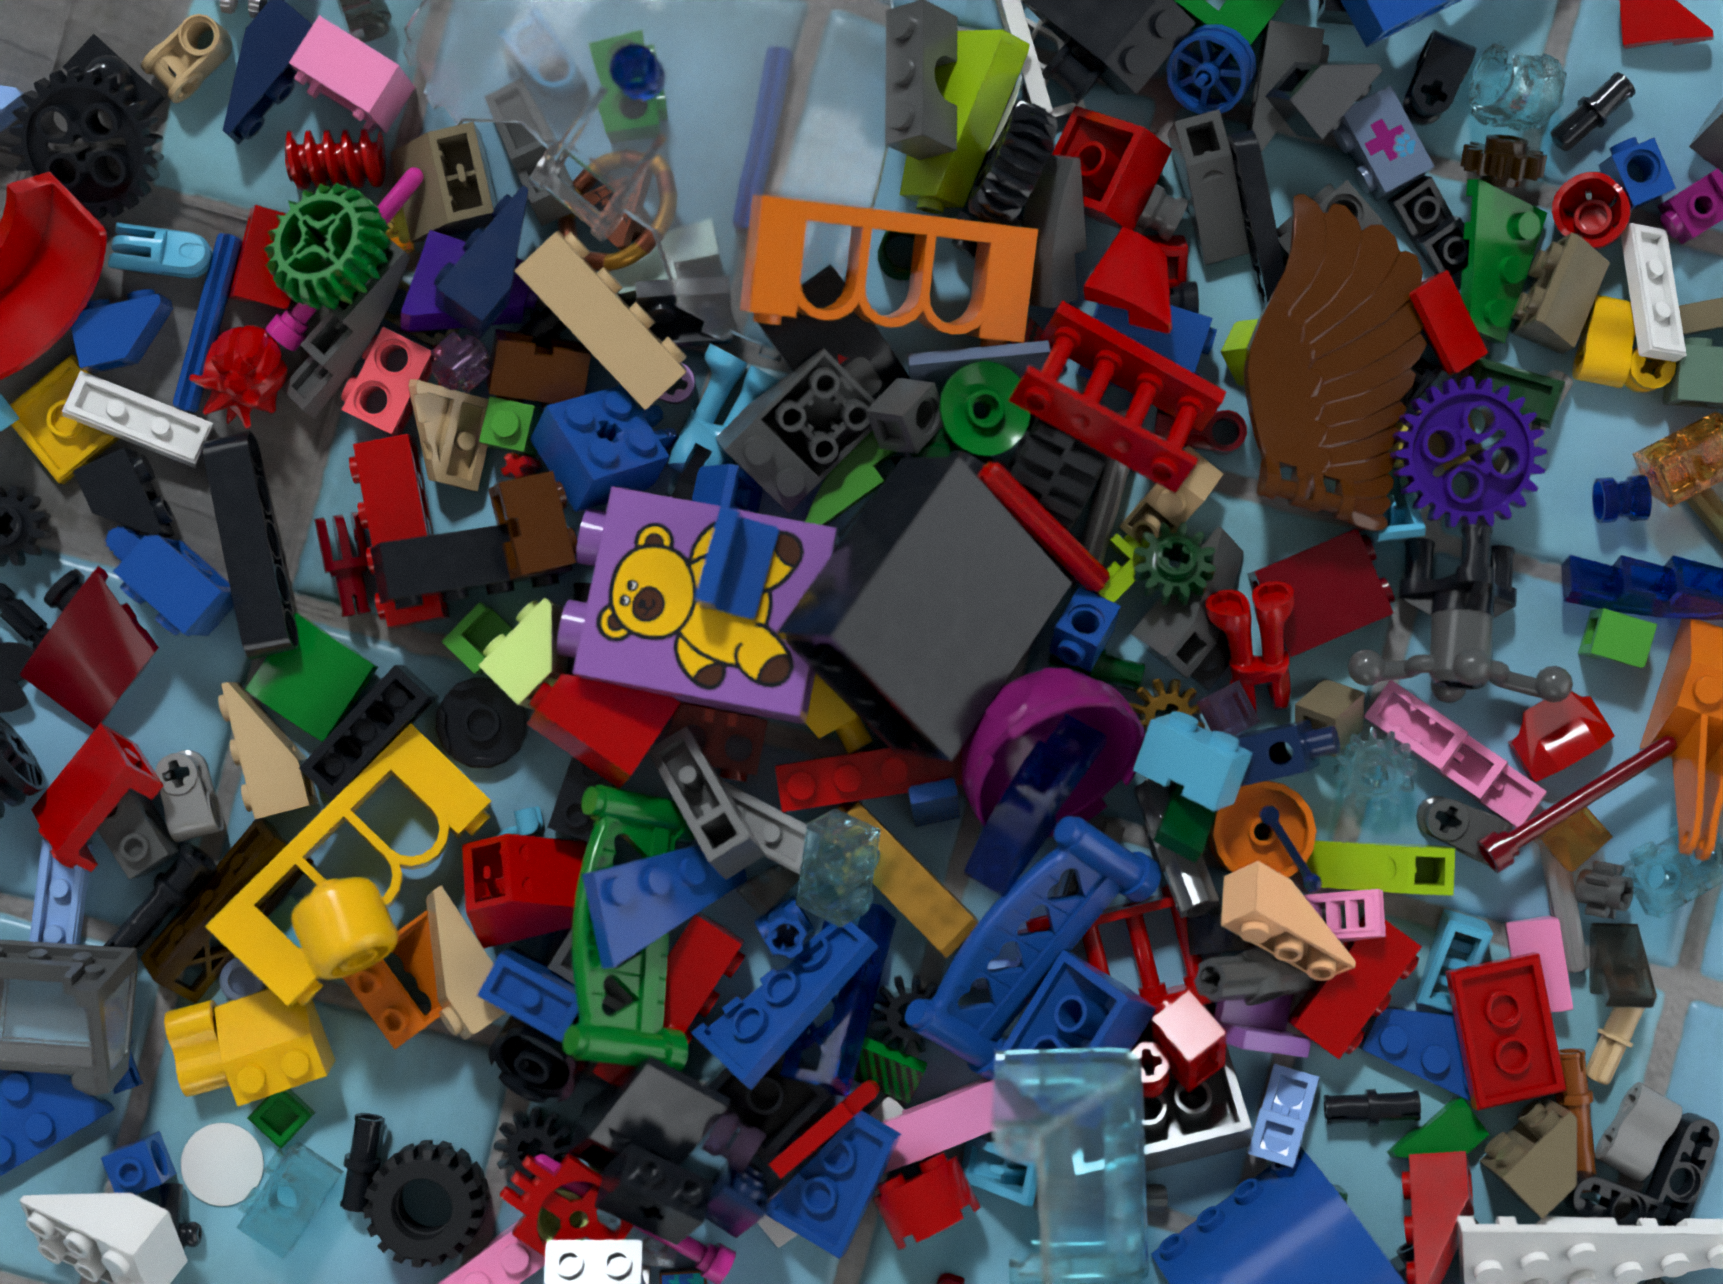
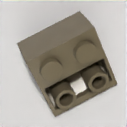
M474 122L427 132L390 152L397 182L412 167L419 168L424 175L423 182L403 205L412 243L425 241L430 230L451 235L486 227L494 219L491 215L497 205V199L482 134Z
M1574 233L1568 234L1558 242H1552L1545 251L1539 250L1529 269L1528 275L1534 277L1528 293L1522 292L1511 316V318L1516 320L1511 333L1560 354L1574 349L1610 262L1581 236Z
M1545 1096L1540 1101L1536 1099L1527 1104L1517 1117L1519 1122L1507 1134L1502 1132L1496 1135L1485 1147L1484 1151L1487 1154L1480 1160L1519 1202L1542 1219L1577 1186V1118L1571 1111Z

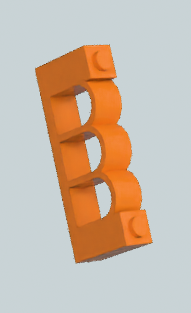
M752 195L740 310L753 312L752 322L781 325L782 316L796 317L797 312L815 319L834 320L840 319L853 311L865 322L888 328L901 327L917 319L924 327L940 333L951 335L966 334L967 336L981 338L980 347L1005 345L1009 341L1024 343L1038 229L783 197ZM807 221L851 226L845 285L842 294L836 302L826 308H815L806 300L801 290L800 278ZM872 229L915 234L908 293L901 307L889 315H879L871 308L866 298V278ZM936 237L977 242L971 298L968 308L958 319L945 323L935 315L930 305V287Z

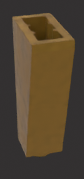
M859 800L852 807L847 802L842 803L827 818L826 822L831 828L826 832V836L948 958L978 924L979 921L976 916Z

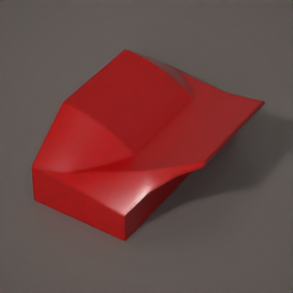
M1571 691L1569 696L1561 702L1551 703L1542 700L1525 710L1519 734L1514 739L1508 741V744L1528 778L1533 782H1537L1564 770L1600 749L1615 735L1591 696L1581 697Z

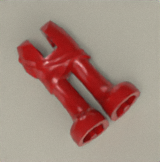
M1268 581L1259 584L1253 589L1252 600L1261 636L1262 656L1253 655L1251 609L1247 597L1242 592L1232 589L1221 590L1211 594L1205 601L1209 620L1224 631L1228 639L1231 654L1229 664L1232 674V680L1229 684V695L1232 700V706L1237 708L1242 716H1250L1257 713L1254 685L1268 683L1267 688L1274 710L1287 709L1289 707L1291 695L1289 652L1284 650V624L1294 609L1295 595L1292 586L1285 582Z

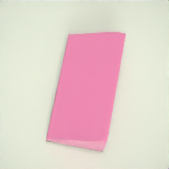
M1549 915L1504 922L1510 957L1531 952L1540 954L1551 1012L1573 1010L1559 919Z

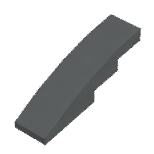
M389 237L391 245L383 250L388 262L379 264L376 267L380 279L370 278L365 285L368 293L359 292L358 290L354 292L352 304L343 302L340 299L335 310L328 307L330 312L300 344L310 356L281 388L313 419L344 383L370 344L393 301L410 256Z

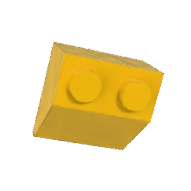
M266 988L248 996L222 1003L214 1008L221 1065L237 1106L325 1077L336 1061L313 999L305 1006H302L297 1001L290 1008L269 988Z

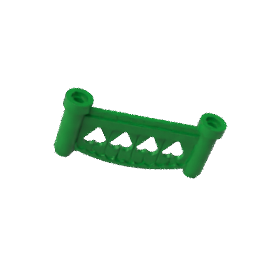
M604 785L589 787L583 794L581 806L583 813L589 815L594 820V828L588 841L579 874L572 924V965L579 1023L567 1028L563 1038V1047L565 1052L572 1055L575 1059L635 1067L651 1056L681 1072L688 1056L686 1036L678 1029L663 1028L669 932L616 967L602 969L582 874L613 866L612 860L617 853L614 847V839L618 834L642 856V859L674 851L675 842L687 844L692 842L695 836L673 797L668 799ZM607 976L612 977L632 997V1003L610 1016H607L602 1009V1001L606 997L603 983Z

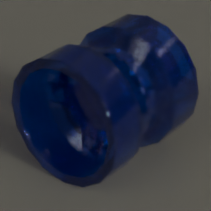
M1645 475L1628 476L1624 481H1619V483L1613 477L1596 478L1592 488V507L1596 521L1599 524L1614 523L1620 516L1627 517L1630 521L1648 520L1652 509V494L1648 478Z

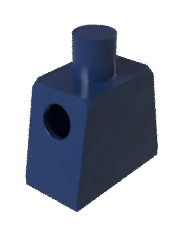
M1310 720L1245 732L1234 736L1239 740L1238 746L1253 752L1241 786L1308 772L1320 765L1319 757L1340 753V740L1335 726L1313 730ZM1286 743L1291 747L1293 755L1287 752Z

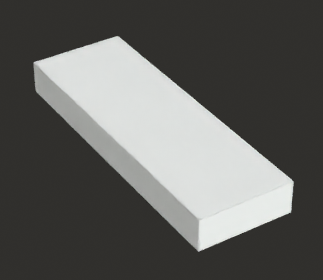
M1629 223L1620 236L1639 356L1677 362L1687 356L1667 230Z
M81 370L62 409V415L66 418L193 468L197 467L203 453V443L208 441L214 428L212 422Z

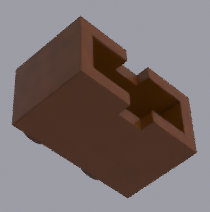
M495 329L486 381L489 394L496 395L497 398L523 403L524 399L542 402V407L544 408L551 404L584 395L591 352L582 342L550 337L549 346L532 343V334Z
M553 471L498 482L488 489L497 526L507 525L510 542L503 543L502 547L511 580L563 569L576 563L574 555H576L577 538L572 527L567 528L563 509H566L567 506L566 494L562 483L555 481Z

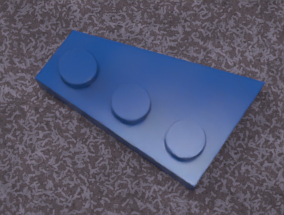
M1386 1007L1378 1017L1372 1016L1364 1037L1358 1046L1361 1050L1471 1101L1454 1015Z
M861 1110L767 1204L765 1215L840 1259L846 1254L901 1137V1133Z

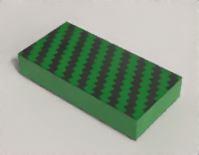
M841 1027L824 1068L861 1084L867 1080H874L878 1083L880 1092L910 1103L924 1075L927 1062L906 1053H900L899 1050Z

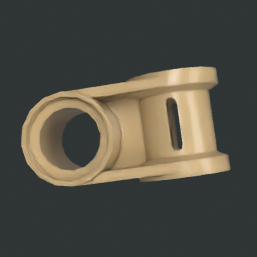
M203 14L191 15L162 43L155 46L145 56L141 63V68L147 75L153 74L168 90V98L173 103L182 102L189 98L222 62L227 60L233 46L231 36L226 29L209 16ZM213 30L214 38L211 45L206 49L199 50L197 43L201 34ZM169 67L176 73V76L169 70Z

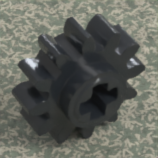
M12 486L8 491V495L0 487V567H4L8 560L15 566H25L26 557L24 552L30 555L41 556L42 551L36 545L37 539H50L52 536L48 531L40 529V523L46 522L51 518L49 513L35 511L41 502V498L35 495H29L24 498V488ZM6 518L13 519L10 523V527L13 529L11 535L4 534L8 529L4 523Z

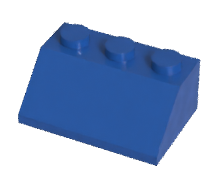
M1063 949L989 1068L1051 1119L1083 1128L1149 1023L1156 1008L1121 982Z

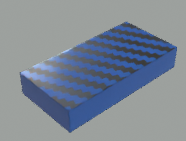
M948 778L908 788L915 827L960 818L955 779Z

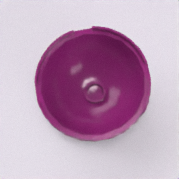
M1042 669L1021 676L1001 687L962 745V785L975 816L990 833L994 831L993 829L1005 832L1011 841H1034L1054 836L1055 827L1061 819L1067 816L1080 817L1087 822L1108 807L1102 798L1120 780L1126 786L1129 785L1136 774L1133 769L1145 738V732L1129 703L1112 686L1082 673L1074 672L1071 669Z

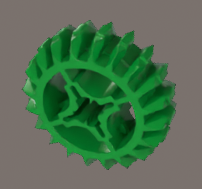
M338 183L332 188L320 184L315 194L303 190L302 200L298 203L288 200L290 210L285 216L276 215L279 222L278 228L267 231L273 243L264 248L268 258H270L266 267L269 269L270 274L274 276L273 280L276 282L277 287L284 293H287L295 302L302 305L306 304L317 310L323 305L335 310L340 299L343 302L352 304L353 293L357 290L368 293L365 284L370 278L380 279L376 267L379 264L388 262L383 250L391 245L388 236L385 234L389 227L381 216L379 208L360 191L353 188L348 189L346 186H341Z

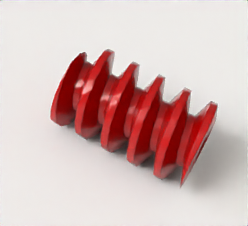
M343 129L340 142L335 143L330 130H324L321 143H316L311 130H306L303 143L298 144L293 131H287L285 138V165L289 180L291 182L294 181L296 187L300 190L308 189L311 181H313L316 188L320 184L327 187L330 179L333 185L338 183L341 186H346L349 179L352 186L357 189L365 185L367 178L371 186L380 188L386 175V153L382 132L379 131L377 141L372 142L367 129H361L358 142H353L348 129Z

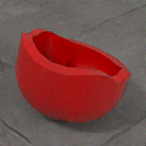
M1585 172L1572 177L1559 188L1552 202V215L1559 233L1563 237L1570 233L1579 234L1594 249L1604 248L1616 241L1627 227L1630 218V203L1625 191L1611 177L1601 172ZM1587 193L1592 194L1591 200H1587ZM1617 199L1616 203L1610 208L1609 206L1612 201ZM1570 211L1574 213V216L1567 215L1565 212Z

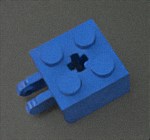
M619 385L546 406L530 441L549 471H553L556 482L560 481L562 483L566 498L574 511L579 512L608 503L612 486L643 492L655 484L670 458L666 450L674 445L678 434L671 427L653 431L652 428L664 419V413L660 406L652 405L646 410L643 408L639 409L626 389Z
M117 526V528L110 531L108 530L106 540H104L107 543L106 546L109 547V551H113V554L122 561L113 571L124 581L120 585L121 590L135 602L142 605L146 601L159 612L155 619L172 634L177 636L181 632L188 637L191 635L209 636L233 609L234 604L229 581L185 542L164 538L159 535L143 536L139 535V532L135 531V529L121 528V526Z

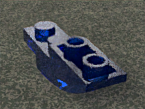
M1065 714L1045 743L1038 740L1010 781L986 823L965 867V875L1005 897L1057 825L1056 814L1106 746V734Z

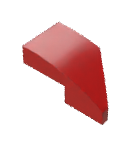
M1619 0L1624 49L1672 42L1673 46L1714 40L1713 30L1677 0Z

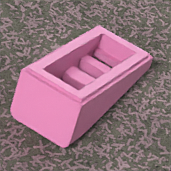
M1372 889L1304 895L1321 918L1322 908L1326 907V924L1340 942L1386 937L1383 890ZM1358 903H1364L1366 927H1359ZM1341 905H1345L1346 929H1342Z

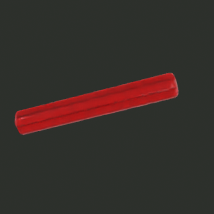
M986 463L977 477L1005 509L1087 590L1101 591L1104 588V584L1110 579L1109 572L1000 463Z

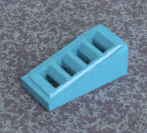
M1444 909L1415 1000L1417 1003L1453 1014L1450 995L1433 990L1434 985L1438 983L1448 986L1446 973L1440 972L1442 966L1456 969L1482 963L1493 936V932L1487 922ZM1459 932L1472 936L1471 941L1455 937L1454 934ZM1452 948L1467 953L1466 958L1462 959L1447 954L1448 949Z

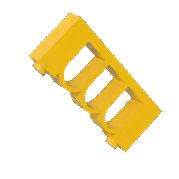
M410 723L205 927L288 1007L291 1008L297 1001L302 1006H305L323 988V985L318 981L321 977L313 973L304 951L283 934L258 907L298 868L316 885L327 881L306 860L346 821L391 867V885L382 897L388 909L394 904L401 893L403 883L401 868L409 870L420 869L438 860L447 847L449 830L458 839L466 831L471 836L476 834L491 818L486 812L491 807V800ZM392 775L438 821V839L431 849L421 855L411 857L398 854L354 814Z

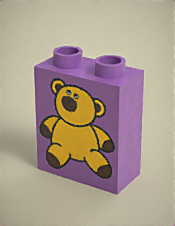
M612 486L607 511L587 508L579 530L576 558L578 564L595 567L588 602L567 601L562 613L557 638L558 655L576 658L573 674L581 678L673 697L677 701L806 725L816 673L776 632L840 545L841 541L837 528L739 510L743 518L774 525L779 529V536L755 619L750 620L701 607L694 600L720 506Z

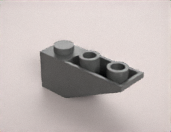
M1220 110L1175 121L1168 132V138L1185 199L1189 200L1187 206L1204 266L1249 254L1232 153Z
M1219 526L1200 547L1215 548L1214 558L1210 564L1216 567L1213 580L1206 581L1207 588L1205 594L1199 596L1190 590L1187 605L1180 603L1178 595H1171L1169 603L1165 606L1162 605L1160 597L1131 632L1153 656L1187 679L1216 645L1221 631L1209 620L1205 601L1214 592L1233 590L1244 553L1225 530Z

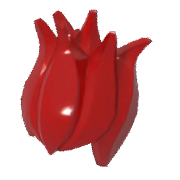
M246 325L245 327H235L223 332L210 346L203 367V375L190 374L189 380L205 389L211 390V395L202 411L204 415L227 408V424L238 415L245 429L251 428L250 413L253 409L271 414L276 411L277 393L286 381L288 367L284 360L281 359L278 343L267 333L266 329L259 326Z

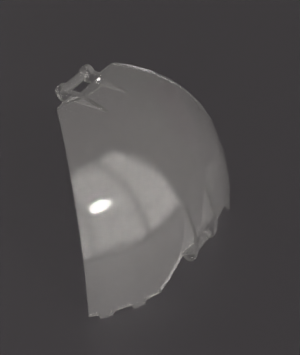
M423 0L404 28L407 41L403 53L409 66H416L418 64L427 80L423 93L433 109L443 105L457 126L461 125L464 121L521 123L547 148L528 180L532 186L538 191L545 189L592 228L590 234L601 243L616 230L624 218V213L652 231L667 277L677 299L674 306L705 321L702 332L721 341H725L734 334L761 345L759 356L777 362L782 360L758 323L752 322L753 312L740 310L752 196L766 195L871 209L874 208L889 148V146L885 145L886 10L894 8L893 0ZM568 156L614 193L602 212L557 176ZM807 221L800 278L801 285L830 264L845 282L851 226Z

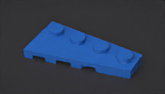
M697 844L582 874L602 969L614 968L747 881L745 868L725 880L709 863L700 845Z
M841 915L805 943L803 951L796 955L795 960L783 969L776 970L773 968L760 978L762 985L743 1000L737 996L722 1008L725 1014L710 1026L703 1022L690 1033L751 1090L879 946L844 915Z

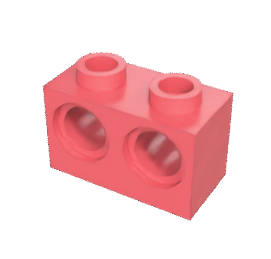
M382 327L379 335L375 334L370 344L362 354V359L366 361L358 377L355 375L351 376L343 389L341 400L345 401L341 410L392 436L402 435L414 411L408 387L410 379L424 382L429 381L435 369L434 352ZM395 350H406L408 355L406 366L400 371L390 372L387 367L388 356ZM378 390L385 391L387 395L385 408L379 413H369L366 405L369 395Z

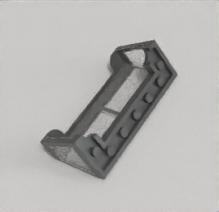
M0 939V1070L73 1075L71 1078L72 1086L79 1091H83L86 1095L95 1096L110 1093L129 1068L138 972L137 949Z

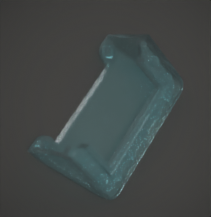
M1123 1048L995 1051L992 1124L996 1151L1009 1161L1020 1163L1035 1162L1040 1240L1031 1241L1030 1254L1024 1261L1019 1263L1018 1259H1009L1010 1284H1141L1147 1278L1149 1272L1143 1086L1140 1059L1133 1052Z

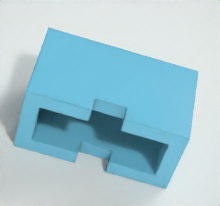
M1173 711L1171 714L1151 719L1133 771L1165 787L1170 784L1171 780L1183 785L1182 796L1212 811L1234 804L1253 752L1238 746L1239 740L1232 735L1220 731L1210 732L1197 726L1198 720L1186 713Z

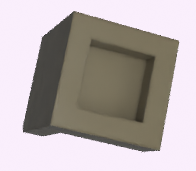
M1323 679L1295 704V722L1310 720L1313 730L1335 726L1340 740L1341 752L1363 730L1365 692Z

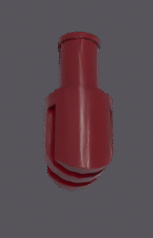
M358 511L351 512V524L358 557L353 558L345 519L342 514L332 516L339 557L337 561H333L324 517L314 519L325 574L330 573V577H335L342 611L341 617L355 615L352 596L355 598L358 615L372 612L371 607H369L363 572L367 571L368 566L366 557L367 543Z

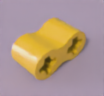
M1596 295L1581 331L1579 345L1573 362V379L1616 388L1623 387L1631 366L1632 347L1636 334L1631 301Z
M214 1000L170 1010L164 1016L166 1036L174 1055L178 1083L186 1097L230 1086L221 1065L214 1012L217 1004Z

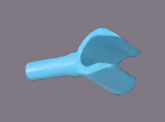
M536 806L514 811L516 826L508 827L488 838L507 833L528 835L540 831L543 827L540 807Z

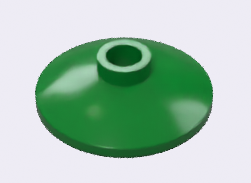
M975 362L960 368L945 384L939 404L941 422L948 437L962 450L978 456H993L1008 451L1023 437L1024 432L1028 428L1031 413L1008 401L1020 381V378L1012 370L994 362ZM976 402H980L986 407V416L983 419L977 418L974 414L973 408Z

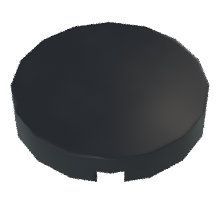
M473 677L457 683L448 691L449 693L445 695L436 712V732L442 748L456 761L470 768H492L508 762L521 750L528 735V711L526 707L517 705L491 678Z

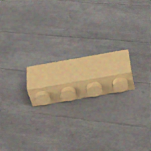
M556 231L514 271L641 407L646 410L687 372V368L681 363L687 356L671 338L667 337L664 341H661L652 332L650 327L655 322L637 302L631 307L627 305L617 294L623 287L606 268L603 267L597 272L588 263L585 257L590 251L572 232L564 237L560 231Z

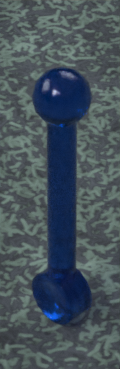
M1264 806L1259 812L1260 820L1270 825L1304 877V888L1309 892L1318 891L1322 886V880L1318 875L1312 874L1278 821L1279 811L1273 806Z

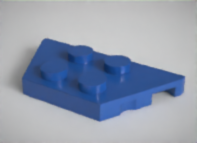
M0 1070V1176L115 1110L112 1103L105 1099L99 1100L95 1096L86 1095L83 1091L75 1089L72 1086V1077L67 1074Z

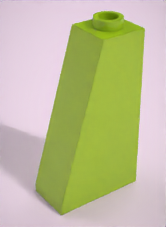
M1003 29L957 31V61L935 67L934 72L940 94L948 102L957 105V151L923 160H917L909 155L906 156L899 195L917 202V210L932 214H943L944 207H964L1028 55L1029 43Z

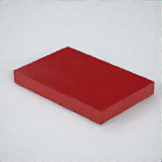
M1531 952L1445 971L1473 1109L1478 1111L1567 1091L1539 953Z

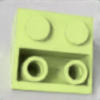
M544 598L540 603L533 600L524 607L516 617V621L519 624L507 636L500 634L493 639L483 651L486 658L478 665L517 705L533 709L528 704L542 684L546 682L553 687L561 674H566L568 670V657L558 655L557 653L558 631L564 608L547 598Z

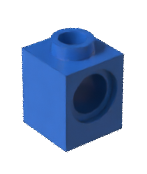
M1636 137L1622 141L1609 148L1612 155L1599 164L1601 172L1611 177L1625 191L1630 203V210L1662 198L1676 189L1655 138L1642 143H1638ZM1628 162L1635 163L1642 169V182H1636L1629 177L1627 173Z
M1079 586L1055 625L1049 652L1058 656L1069 665L1079 666L1091 672L1114 633L1121 606Z
M160 1131L118 1147L101 1157L114 1193H132L136 1195L164 1183L177 1174Z

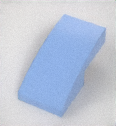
M1278 1064L1273 1065L1248 1154L1294 1168L1320 1077Z

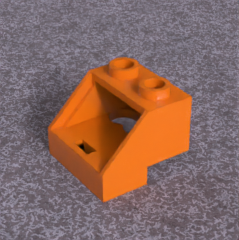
M427 910L398 930L397 945L391 953L396 954L402 960L404 970L415 978L417 988L429 997L431 1009L428 1013L421 1012L383 959L363 971L343 977V980L394 1049H397L439 1018V1012L443 1010L437 996Z

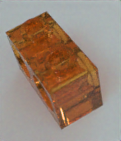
M1715 411L1632 454L1649 494L1671 508L1723 481L1722 414Z

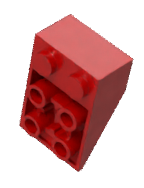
M507 833L462 844L466 913L477 940L483 949L572 928L576 889L588 842Z

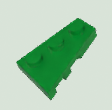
M1467 179L1466 196L1472 197L1471 222H1465L1464 240H1469L1468 266L1462 271L1460 296L1480 337L1492 343H1505L1513 319L1511 316L1522 292L1547 212L1481 179Z

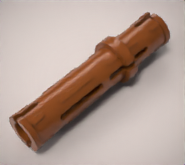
M1580 1048L1560 1049L1559 1055L1567 1091L1556 1093L1555 1101L1571 1111L1577 1118V1171L1583 1170L1597 1175L1590 1115V1103L1594 1101L1593 1091L1588 1089L1586 1052ZM1583 1189V1191H1582L1581 1193L1593 1192V1191H1591V1190H1584V1189Z

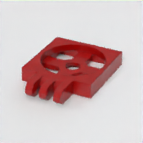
M874 1080L865 1081L772 1160L769 1165L779 1178L784 1177L852 1119L854 1115L868 1105L879 1094L880 1087L878 1083Z
M569 1153L555 1171L527 1155L522 1165L536 1175L534 1179H530L519 1171H516L511 1177V1181L524 1190V1193L520 1195L513 1189L505 1186L499 1194L504 1201L523 1213L512 1229V1235L545 1258L547 1242L540 1237L537 1226L538 1214L542 1207L560 1218L561 1227L551 1241L576 1240L577 1238L588 1237L590 1240H624L634 1227V1225L620 1219V1224L614 1231L598 1220V1208L594 1206L603 1176ZM571 1182L592 1183L581 1199L570 1201L555 1191L558 1187ZM575 1211H583L588 1216V1222L582 1228H575L570 1224L569 1218Z

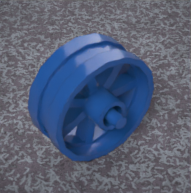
M1222 24L1201 26L1191 31L1170 54L1166 67L1168 86L1175 99L1187 110L1197 114H1204L1219 109L1220 114L1231 110L1252 87L1257 72L1255 54L1249 42L1238 31ZM1194 41H1199L1203 58L1185 49L1186 46ZM1211 41L1224 46L1225 49L1222 52H1213ZM1230 53L1234 56L1239 67L1230 66L1228 58ZM1182 61L1197 69L1193 73L1185 75ZM1224 77L1241 78V86L1237 93ZM1194 82L1197 87L1202 89V93L1200 94L1190 83ZM1214 84L1226 99L1210 98Z

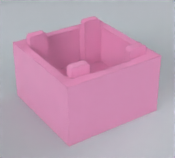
M320 15L289 62L297 72L294 79L301 85L307 83L310 86L307 93L311 97L316 99L319 93L327 96L351 111L352 116L357 120H365L366 123L363 128H366L371 134L376 128L384 133L388 132L415 89V86L398 64Z

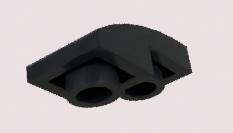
M1422 176L1387 201L1404 231L1435 274L1448 270L1450 275L1453 276L1468 265L1469 240H1464L1465 224L1461 217L1454 216L1451 213L1431 176Z

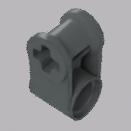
M1438 795L1430 796L1423 800L1416 812L1417 824L1424 833L1454 847L1456 851L1485 865L1488 864L1480 854L1476 842L1492 831L1497 834L1503 830L1509 833L1513 827L1512 824L1485 811ZM1438 811H1443L1446 816L1450 817L1447 825L1441 824L1439 820L1435 819Z

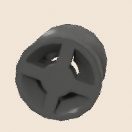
M1155 184L1136 226L1141 229L1151 228L1158 232L1159 238L1168 242L1175 232L1189 200L1183 197L1173 198L1166 194L1165 188Z

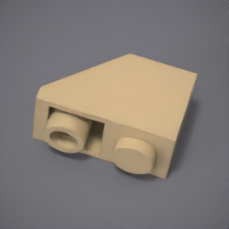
M1189 445L1183 451L1198 458V461L1178 491L1173 493L1163 486L1154 483L1119 526L1141 546L1143 533L1150 532L1158 538L1160 525L1163 522L1168 525L1171 533H1176L1179 525L1182 522L1185 523L1200 507L1224 475Z

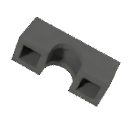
M918 0L886 10L885 145L917 160L957 151V105L948 102L940 94L934 73L935 67L957 61V16L927 0Z

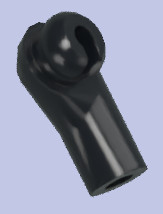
M160 1184L158 1206L169 1211L183 1249L186 1246H198L202 1239L201 1225L196 1222L186 1223L181 1214L183 1184Z

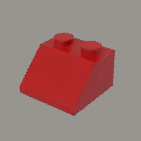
M1075 105L1052 155L1080 157L1084 215L1118 229L1125 227L1134 230L1170 156L1172 148L1145 127Z

